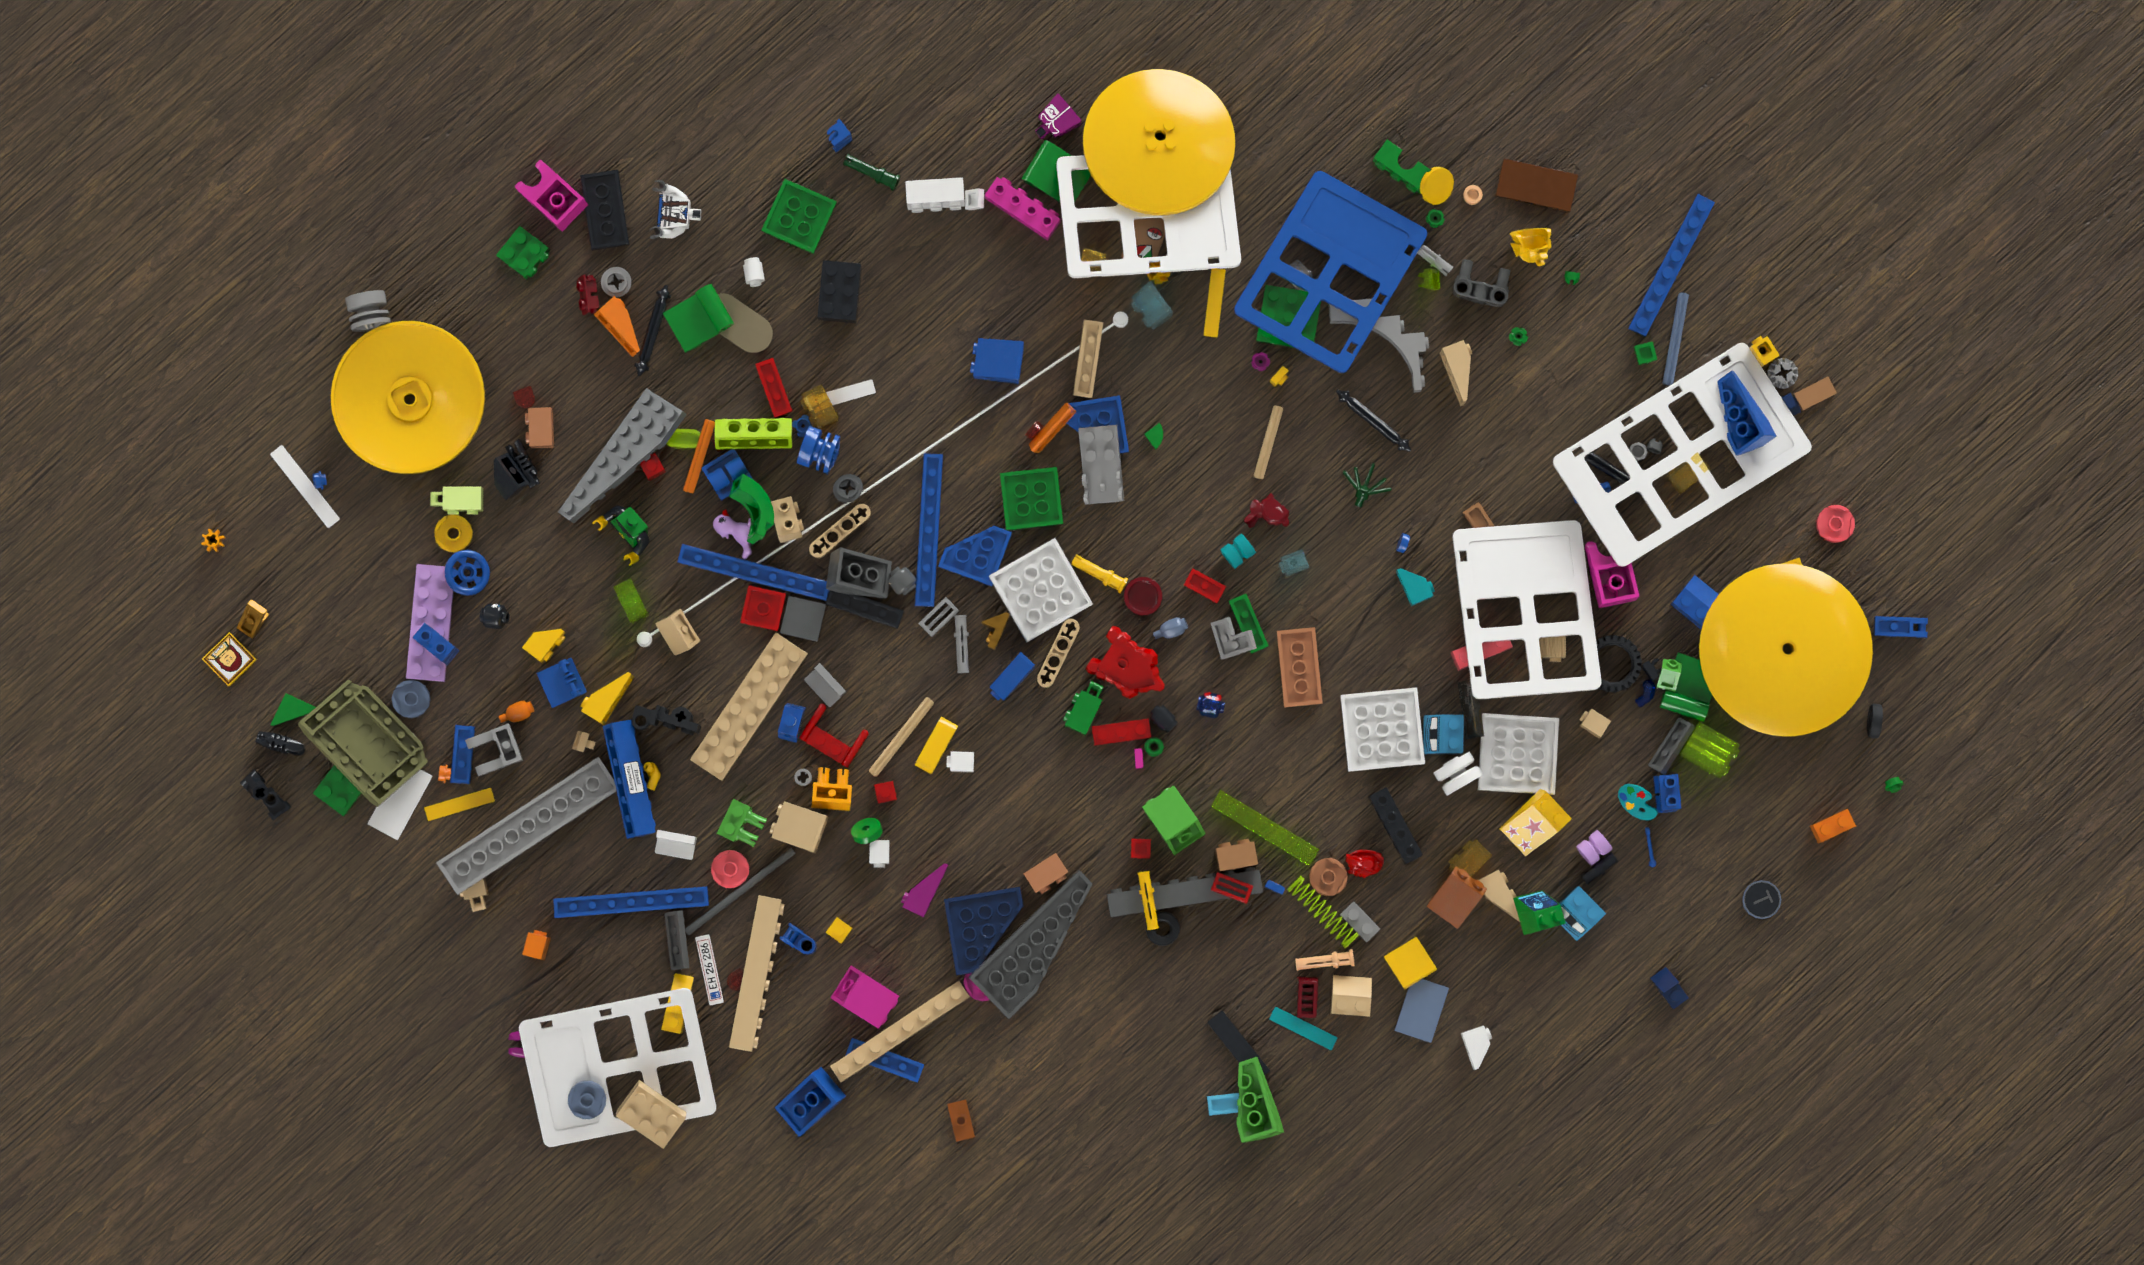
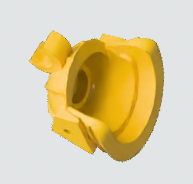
M1531 228L1510 233L1515 242L1511 243L1516 257L1520 256L1522 260L1528 263L1536 262L1537 266L1545 265L1544 260L1548 259L1547 252L1552 247L1551 240L1549 239L1551 229Z

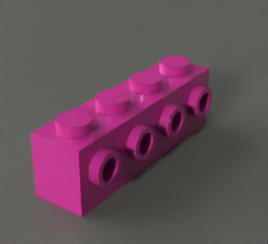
M997 177L984 195L985 199L1048 241L1061 222L1059 214L1052 209L1048 211L1042 207L1044 204L1039 200L1028 198V193L1021 188L1017 190L1011 186L1012 183L1006 178L1002 177L1000 179Z

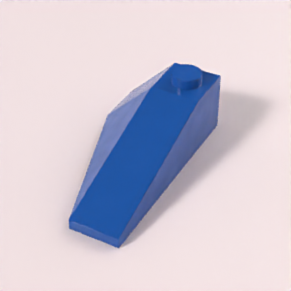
M1730 371L1717 381L1721 403L1724 404V421L1727 422L1729 432L1727 433V438L1736 456L1763 447L1777 437L1769 420L1734 371Z

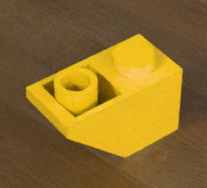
M562 629L534 632L522 648L541 663L544 660L547 662L554 653L552 652L553 648L556 645L560 646L564 641L565 632Z

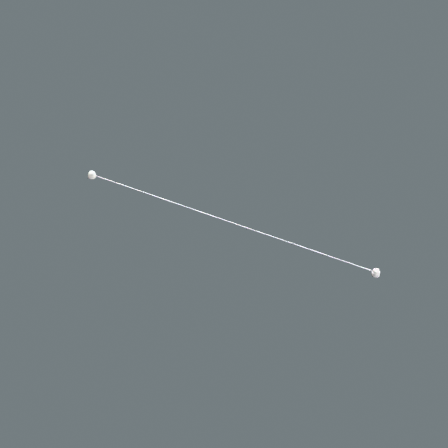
M1117 312L1113 317V323L1103 329L1102 333L1114 325L1118 328L1125 327L1128 323L1127 314ZM1080 345L863 490L861 495L1077 351ZM847 502V504L844 503L843 505H841L840 507H838L837 509H835L834 511H832L831 513H829L828 515H826L825 517H823L822 519H820L819 521H817L816 523L802 531V535L851 502ZM794 540L787 541L756 563L760 564ZM732 578L731 580L723 584L721 587H719L718 589H716L715 591H713L712 593H710L709 595H707L706 597H704L703 599H701L700 601H698L697 603L683 611V613H687L688 611H690L691 609H693L694 607H696L697 605H699L700 603H702L703 601H705L706 599H708L709 597H711L712 595H714L715 593H717L718 591H720L721 589H723L724 587H726L738 578ZM659 629L651 634L648 632L639 633L637 643L641 647H649L653 641L652 636L659 632Z

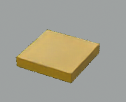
M1417 937L1384 956V959L1404 990L1437 970Z

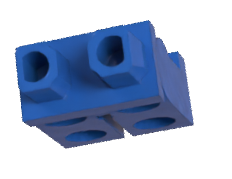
M1678 774L1653 776L1654 793H1660L1659 796H1655L1658 813L1676 812L1681 809Z

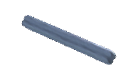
M1682 292L1678 294L1664 371L1663 384L1666 386H1670L1674 382L1689 294Z

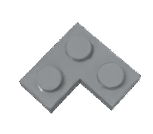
M1230 617L1211 623L1221 660L1257 649L1252 630L1235 635Z

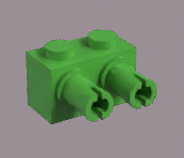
M733 799L717 834L735 843L740 840L754 847L756 842L750 839L757 841L759 836L744 830L743 826L749 823L762 830L764 825L759 823V821L766 823L767 818L753 813L750 806Z

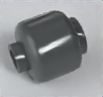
M896 567L889 573L891 577L888 583L898 595L903 593L905 596L916 587V578L907 567L901 569Z

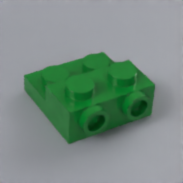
M519 226L496 256L527 280L528 277L535 275L538 270L536 267L539 263H544L550 255L548 253L550 249Z

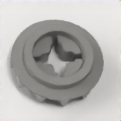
M621 267L609 268L602 275V289L611 297H621L627 294L631 288V277ZM614 275H616L618 280H622V283H619V290H617L615 285H611V282L614 281Z
M1781 358L1770 364L1767 375L1775 387L1785 389L1791 387L1796 382L1798 368L1793 361ZM1781 367L1784 371L1790 370V372L1786 374V378H1783V376L1779 375L1776 376L1781 371Z

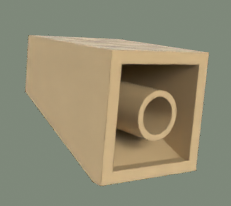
M785 801L783 805L779 804L776 815L779 816L777 823L773 822L769 832L772 834L771 838L816 854L829 817Z

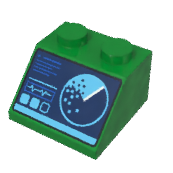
M1543 890L1513 898L1524 935L1566 924L1561 905Z

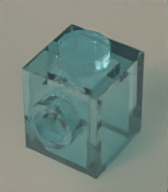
M1303 549L1281 557V562L1278 563L1282 574L1286 573L1287 577L1309 569Z

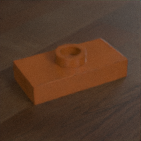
M961 1100L947 1104L956 1142L974 1138L975 1134L967 1101Z

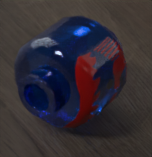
M1204 692L1203 695H1199L1196 710H1199L1201 716L1217 718L1219 713L1224 712L1225 702H1222L1220 694Z

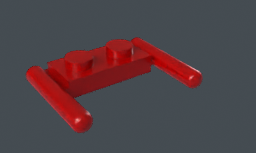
M821 703L799 739L848 768L869 735V732L862 730L852 748L816 726L826 710V705Z

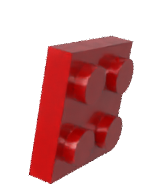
M748 585L740 623L778 631L786 593Z

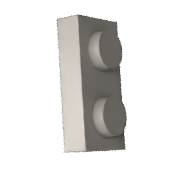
M1354 901L1340 914L1365 942H1368L1380 930Z

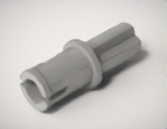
M1426 245L1421 246L1417 252L1431 264V267L1434 266L1444 276H1447L1453 266L1440 257V254L1437 255Z

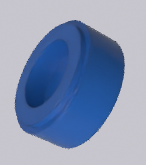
M1401 534L1396 551L1401 553L1406 551L1410 540L1409 535Z

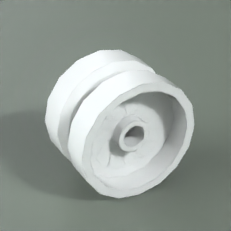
M1470 751L1461 757L1453 758L1443 764L1442 768L1433 772L1438 781H1443L1450 777L1451 780L1442 786L1446 796L1483 775L1478 766L1466 770L1465 767L1474 762Z

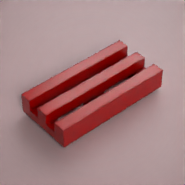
M1217 872L1211 887V891L1247 904L1253 889V885ZM1219 877L1248 888V891L1218 881ZM1216 885L1246 895L1245 899L1216 888Z

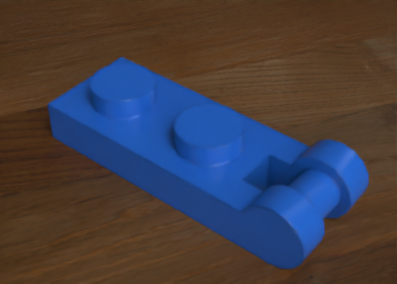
M1875 616L1874 636L1928 638V632H1926L1928 618ZM1913 624H1918V631H1913Z

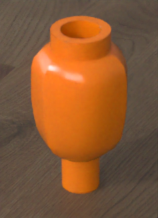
M531 701L516 702L510 705L506 713L499 716L501 723L508 720L511 722L522 721L530 717L531 713L534 712V707Z

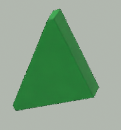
M285 693L270 725L276 726L309 714L316 707Z

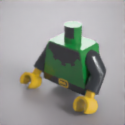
M619 505L614 506L604 516H599L593 521V524L598 522L601 525L598 529L599 531L610 522L633 549V552L624 556V561L630 558L631 563L629 566L639 561L638 555L642 554L650 542L648 526L631 507L625 509Z

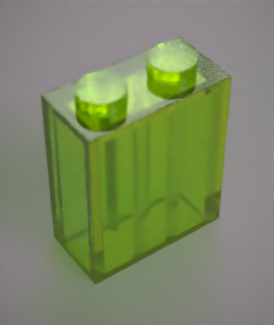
M1699 721L1686 741L1679 757L1719 779L1722 775L1726 776L1731 768L1729 763L1731 759L1735 760L1740 750L1737 748L1740 744Z

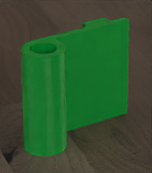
M1044 140L1021 180L1029 186L1041 190L1060 203L1056 163L1060 157L1071 155L1055 144ZM1089 169L1071 171L1074 202L1091 176Z
M712 284L700 288L695 292V295L663 313L685 353L697 348L702 343L734 325L732 318Z
M1678 652L1675 660L1682 663L1676 691L1664 690L1659 707L1704 722L1709 710L1712 694L1705 682L1700 660Z

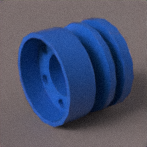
M809 426L799 451L797 464L809 468L813 461H817L816 470L819 471L822 464H825L823 473L828 474L837 460L841 436L835 435L833 441L830 442L832 434L828 432L823 440L821 439L822 430Z

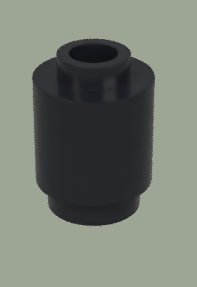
M1157 705L1150 712L1152 715L1150 719L1166 733L1178 723L1175 720L1176 717L1164 705L1161 707Z

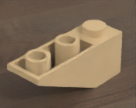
M1497 870L1479 879L1478 881L1482 882L1484 887L1487 888L1484 893L1485 898L1520 922L1513 900L1517 896L1513 889L1509 890L1506 885L1508 879L1505 873H1500Z

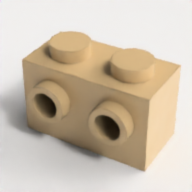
M791 496L771 501L774 510V523L780 543L801 538V531L804 530L802 519L798 520L796 513H800L798 503L793 502Z

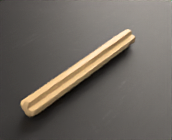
M926 697L871 766L869 772L873 776L877 777L934 705L930 698Z

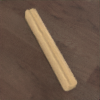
M1273 406L1254 472V477L1257 479H1263L1283 412V408L1280 406Z

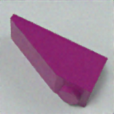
M944 863L912 888L909 893L905 892L901 901L904 904L903 908L924 917L949 865Z

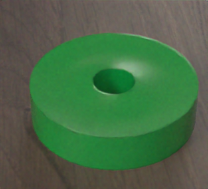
M875 818L862 819L851 829L852 837L858 844L871 843L877 840L883 832L880 821Z

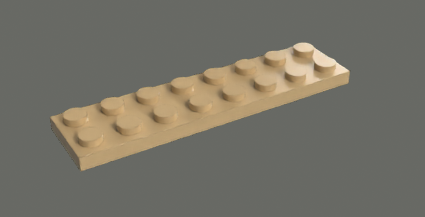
M775 633L690 760L723 781L808 653L778 633Z

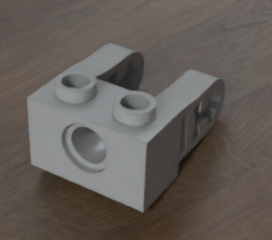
M509 723L465 740L468 749L491 741H495L498 746L501 758L475 767L478 776L523 761Z

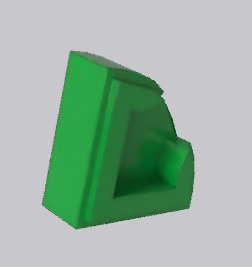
M1160 423L1144 434L1155 450L1161 445L1163 440V429Z

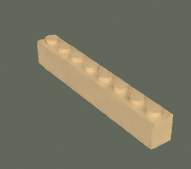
M758 896L729 1048L753 1052V1048L757 1049L759 1037L755 1036L757 1029H761L763 1018H759L760 1011H764L766 999H763L764 991L768 992L770 980H767L768 972L772 973L774 963L770 959L771 954L775 953L777 948V942H774L775 934L779 935L781 923H778L779 915L783 916L785 904H781V899Z

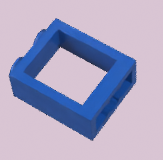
M426 623L412 637L446 665L460 651Z

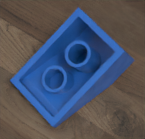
M820 1067L787 1095L775 1109L800 1137L838 1105L846 1095L825 1070Z

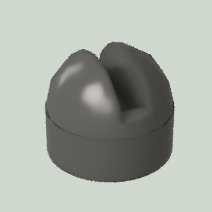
M1656 438L1651 439L1647 444V451L1661 454L1663 447L1661 440L1656 442Z

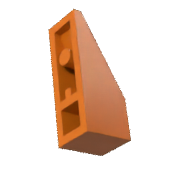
M614 296L594 316L633 357L640 349L629 313L625 308L624 302Z

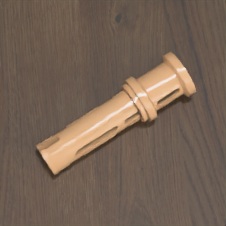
M1350 949L1349 952L1341 953L1334 951L1332 955L1295 958L1297 971L1333 966L1335 969L1345 965L1355 966L1353 949Z

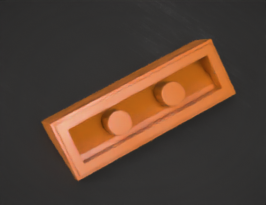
M1065 403L1029 443L1032 452L1040 453L1073 417L1076 410L1071 405Z

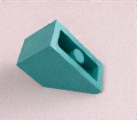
M1401 568L1396 570L1411 606L1433 597L1432 592H1435L1431 581L1427 582L1426 578Z

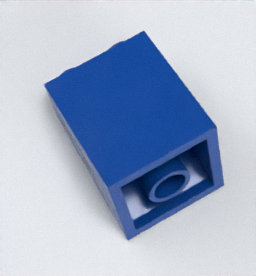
M978 338V343H974L973 354H976L975 362H971L970 373H974L973 378L1019 384L1024 341Z

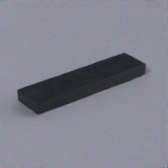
M831 590L825 603L828 606L896 629L899 628L904 610L859 595L843 594Z
M1220 1011L1207 1022L1238 1062L1258 1057L1264 1075L1270 1072L1269 1068L1223 1011Z

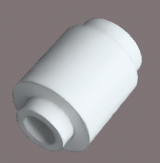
M757 257L744 260L743 269L746 284H750L751 287L762 285L761 282L765 281L762 262Z

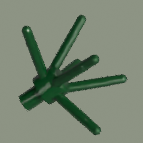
M1374 463L1371 464L1364 485L1360 484L1357 467L1354 468L1356 483L1346 471H1343L1345 477L1357 490L1355 494L1357 497L1355 505L1357 507H1362L1364 500H1368L1369 495L1392 490L1391 487L1375 490L1387 480L1386 478L1380 480L1370 489L1367 487L1375 467Z

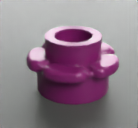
M1261 352L1253 355L1252 367L1258 369V371L1266 370V367L1270 365V359L1267 354Z

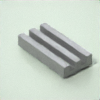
M945 597L918 624L933 637L959 610ZM945 603H947L948 606L930 624L926 626L924 623H926ZM952 608L953 611L931 631L930 628Z

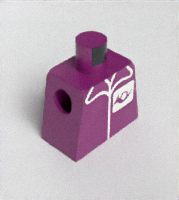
M1058 93L1038 116V120L1042 125L1035 130V133L1041 140L1049 133L1054 139H1057L1080 126L1082 120Z

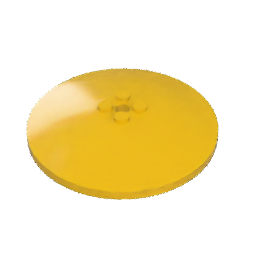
M1151 69L1135 72L1120 78L1098 96L1086 118L1083 132V152L1089 172L1096 184L1115 202L1144 214L1171 215L1197 207L1208 200L1221 187L1232 166L1235 152V133L1226 107L1210 88L1197 79L1180 72ZM1163 133L1165 139L1159 141L1155 138V134Z
M418 321L388 323L374 328L360 337L350 346L339 362L331 388L333 418L340 435L350 449L367 463L379 469L400 474H415L434 470L457 457L475 436L481 423L485 406V389L482 374L469 350L460 340L444 329ZM412 394L415 396L414 403L406 404L405 397Z

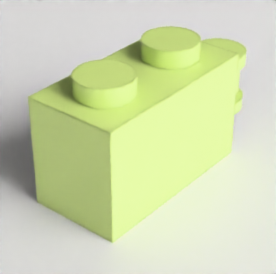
M443 487V492H430V506H443V510L448 515H459V512H467V515H478V511H483V488ZM438 496H443V502H438Z

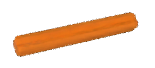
M704 420L683 488L685 492L694 493L715 427L714 421Z

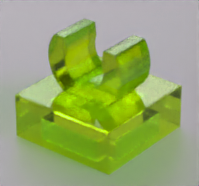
M1424 269V273L1418 274V277L1424 278V283L1418 284L1419 287L1430 290L1440 289L1439 270Z

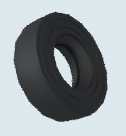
M1871 704L1867 717V735L1869 738H1879L1881 734L1883 709L1880 704Z
M1157 912V921L1167 922L1170 925V932L1166 936H1159L1155 929L1147 930L1146 924V934L1152 943L1159 946H1167L1178 938L1180 925L1173 914Z

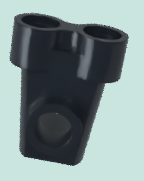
M271 786L268 788L267 794L274 795L275 799L269 801L266 797L263 803L269 810L267 814L274 820L288 811L291 806L287 800L283 801Z

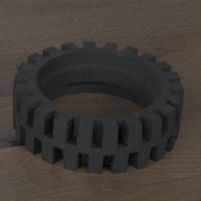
M1617 635L1604 636L1596 640L1597 651L1608 645H1616L1628 652L1631 659V669L1624 680L1608 682L1601 678V685L1598 689L1605 692H1619L1629 688L1637 680L1642 664L1640 652L1635 644L1629 639Z

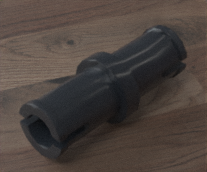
M1610 852L1580 876L1589 885L1601 874L1603 876L1607 869L1619 861Z

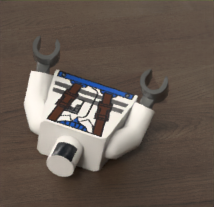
M662 180L654 181L659 183V189L653 188V191H662V193H659L657 226L649 229L654 230L656 235L650 236L651 239L658 237L675 238L684 233L685 229H689L690 220H701V209H691V202L686 194L676 187L665 184Z

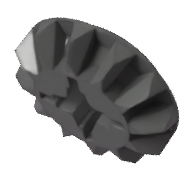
M852 474L841 476L833 486L834 496L838 501L845 504L847 502L854 503L863 492L862 481L859 477ZM851 484V488L854 490H850L847 495V492L844 489H848V487Z

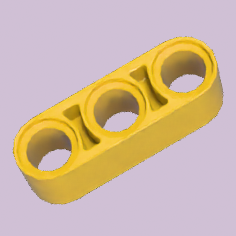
M941 717L920 753L915 766L932 774L956 732L958 725Z

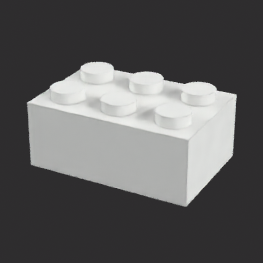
M963 178L905 181L907 207L913 213L923 212V209H931V211L936 212L942 211V208L961 210V207H965Z

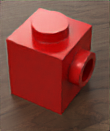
M656 453L651 454L649 460H643L640 463L649 481L666 472Z

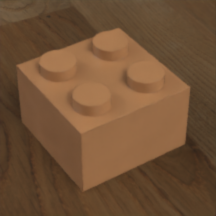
M1249 839L1239 840L1237 845H1231L1230 842L1218 845L1219 848L1215 849L1219 872L1258 865L1255 844L1250 842Z

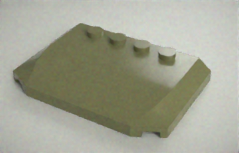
M347 680L298 723L308 739L370 803L377 807L428 763L423 752L422 742L368 687L356 685L350 680Z

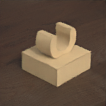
M577 731L572 749L584 752L585 747L594 749L596 742L588 740V733Z

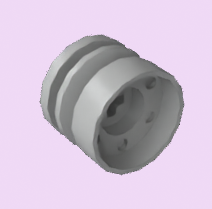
M366 291L345 298L347 311L357 312V314L349 318L350 322H356L351 325L352 331L369 332L374 328L391 323L390 318L385 317L389 315V311L379 309L387 305L385 291Z

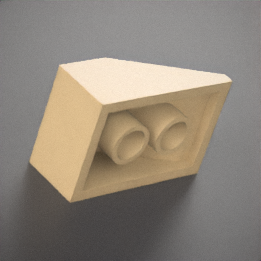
M1464 340L1444 347L1440 352L1460 406H1463L1467 401L1472 354L1470 345L1465 344Z

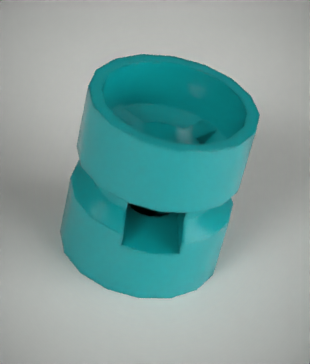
M1242 533L1234 538L1233 545L1227 543L1220 549L1225 559L1234 569L1243 563V558L1248 559L1256 553L1253 546Z

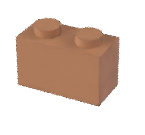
M551 407L528 408V413H525V424L529 425V432H526V444H529L530 448H554L553 409Z
M1055 853L1025 872L1024 876L1035 893L1040 892L1042 895L1051 889L1049 885L1056 881L1059 884L1065 880L1068 871Z

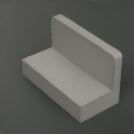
M819 663L814 668L815 670L804 680L826 705L831 707L847 692Z

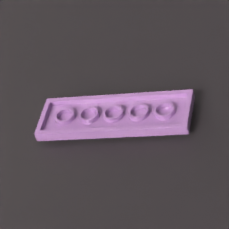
M417 564L406 679L445 682L447 665L412 638L420 627L426 623L449 641L454 591L446 582L445 566Z

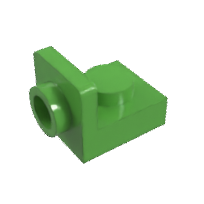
M1663 659L1657 688L1675 692L1681 674L1682 663L1673 659Z

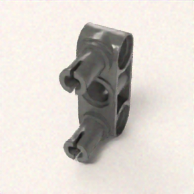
M1463 259L1459 275H1457L1454 281L1453 294L1457 298L1469 300L1477 304L1494 307L1503 306L1508 299L1509 287L1507 285L1511 270L1500 268L1497 282L1493 286L1484 282L1472 281L1470 276L1473 261ZM1457 285H1465L1467 291L1464 293L1458 292ZM1501 293L1504 300L1501 302L1496 301L1494 294Z

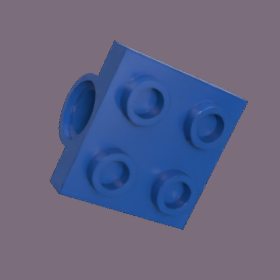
M731 449L702 467L703 472L721 501L729 497L732 483L739 476L745 474L752 478L735 449Z

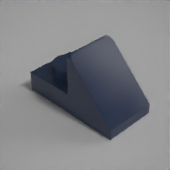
M1666 967L1650 978L1672 1010L1689 999L1678 984L1679 981Z

